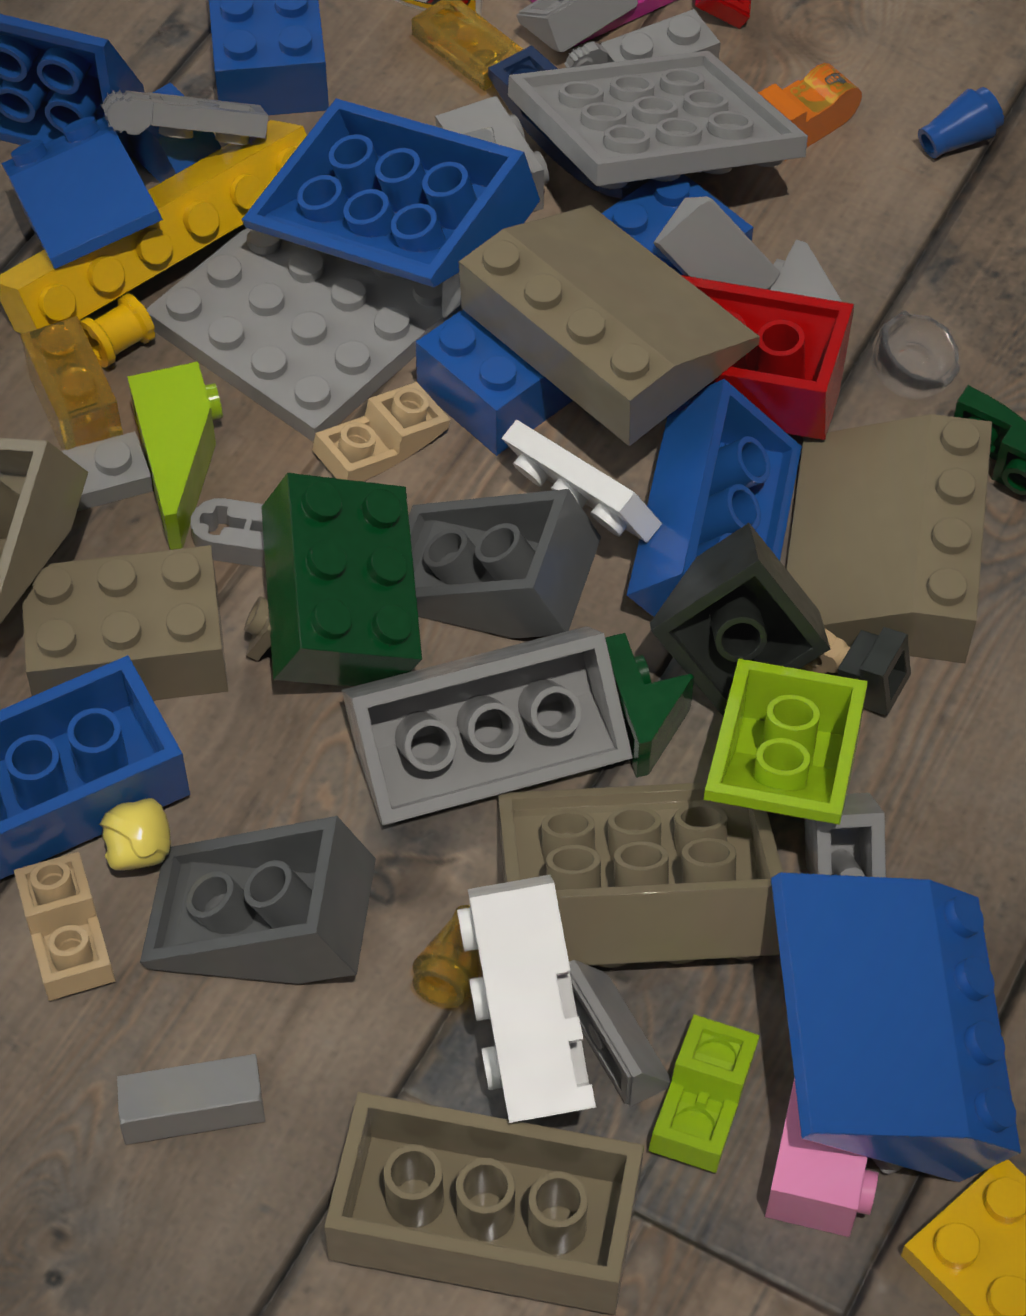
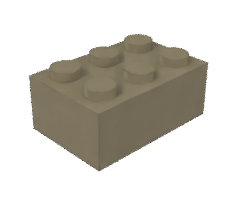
M211 545L45 564L22 595L26 674L32 696L127 655L130 657L153 701L229 692L218 587Z

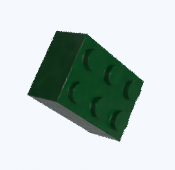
M287 473L261 507L269 623L271 627L273 680L354 687L411 672L422 660L406 487Z

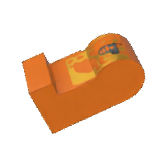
M829 63L817 65L803 80H797L783 89L774 83L758 92L808 135L807 147L845 124L855 114L862 99L860 89Z

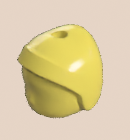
M145 798L136 802L121 803L103 816L99 825L103 828L102 835L107 846L105 858L110 868L114 870H134L162 863L165 860V856L169 854L171 845L169 823L161 804L157 800Z

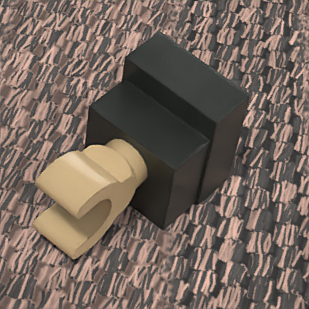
M883 627L879 635L860 630L852 646L848 647L844 640L837 638L833 633L825 629L830 650L803 668L818 673L838 672V676L868 681L864 709L888 716L911 675L908 634Z

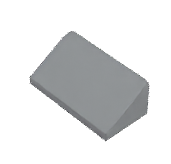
M536 0L520 10L516 16L521 25L557 52H565L634 9L638 4V0Z
M707 196L684 198L653 243L684 276L768 289L781 274L719 205Z
M577 960L570 961V977L581 1029L624 1103H628L631 1107L668 1089L672 1081L611 978L603 971Z
M256 1054L117 1076L119 1122L125 1145L266 1122Z

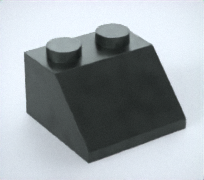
M747 523L697 556L650 622L652 633L685 672L694 676L695 684L723 717L738 659L800 669L830 650L819 609L750 523Z

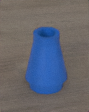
M980 87L975 91L973 89H966L928 125L918 130L920 144L924 151L931 158L935 159L946 152L993 138L996 134V129L1004 124L1002 108L996 97L987 88Z

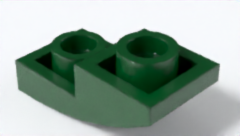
M967 385L957 400L953 417L992 422L990 458L996 460L992 480L1007 486L1017 494L1026 495V421L1004 404Z

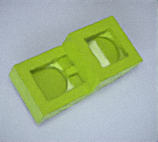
M693 1014L675 1063L670 1087L652 1133L649 1152L717 1173L760 1035Z

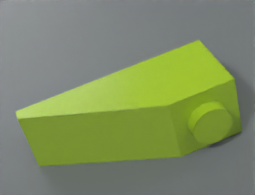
M198 362L127 376L134 416L170 550L184 547L191 524V515L197 506L216 446L213 420L223 418L217 386L215 383L204 384Z

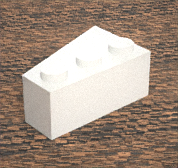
M551 875L468 889L471 907L458 909L457 913L464 952L478 949L483 977L472 978L469 981L476 1021L491 1020L495 1046L481 1048L488 1089L503 1088L509 1123L595 1108L592 1084H589L582 1046L583 1034L580 1018L577 1016L570 977L571 970L555 884Z

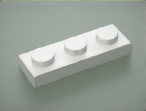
M516 420L502 437L504 442L518 456L513 465L519 472L540 487L548 480L554 484L551 487L552 490L569 489L582 508L585 504L593 509L590 513L592 517L614 535L620 537L624 530H627L647 543L662 525L660 520L635 492L522 422Z

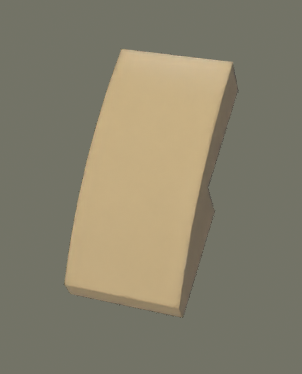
M415 382L369 398L365 416L315 433L312 451L335 478L364 482L399 464L432 442L449 428L451 419L419 383Z
M75 852L15 869L14 874L48 1000L51 1001L115 982L80 853Z

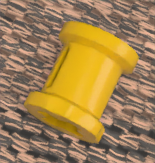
M128 293L118 299L117 307L95 320L87 317L77 323L78 335L84 348L91 358L104 368L115 362L116 354L140 341L146 344L155 338V326L149 313L135 296Z

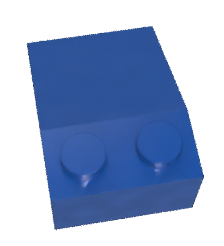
M93 116L76 120L63 129L65 135L46 144H43L42 140L25 143L11 152L12 159L1 163L27 219L54 269L163 220L116 131L113 130V127H109V122L105 117L97 121Z

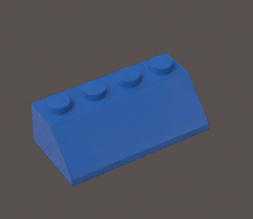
M725 379L703 388L667 416L647 507L660 520L662 525L647 543L639 539L627 596L653 617L660 610L695 558L747 523L751 524L779 561L781 558L802 446Z

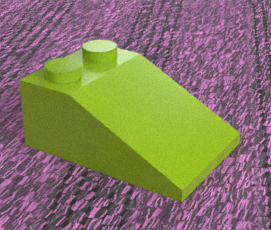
M738 659L705 787L704 800L840 825L859 739L868 681Z

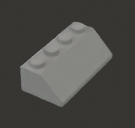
M588 626L342 690L356 751L382 825L633 758L605 635L603 632Z

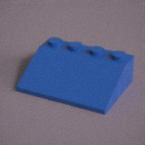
M0 14V140L18 145L34 140H42L43 144H46L65 135L63 129L76 120L93 116L97 121L105 117L101 104H103L107 97V93L111 94L113 90L114 92L121 90L122 93H125L126 90L144 92L143 84L108 39ZM116 130L120 141L131 159L132 150L129 134L126 131L120 133L119 130Z
M336 98L245 214L242 221L246 228L435 287L459 273V261L499 231L525 223L541 200L524 151Z
M783 872L772 877V892L802 1139L956 1182L966 1180L1020 1154L1016 1109L1012 1101L1005 1059V1043L1001 1035L994 993L995 983L990 969L984 933V917L980 909L979 897L929 879Z

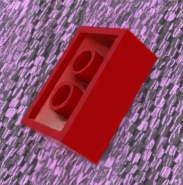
M681 275L760 336L759 345L707 386L725 379L787 434L825 440L840 393L854 304Z

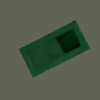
M626 633L605 637L633 756L630 762L636 778L650 774L687 716L692 702L694 676L686 674L651 683L649 668L644 656L633 655Z

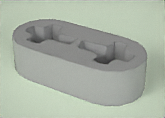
M214 498L203 502L195 508L191 515L190 525L195 547L211 545L213 560L265 568L261 512L263 504L226 498ZM219 524L229 525V527H224L221 530L220 535L210 534V532L216 531Z

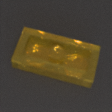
M440 0L411 19L412 35L483 91L493 85L488 77V68L523 50L522 47L461 0Z

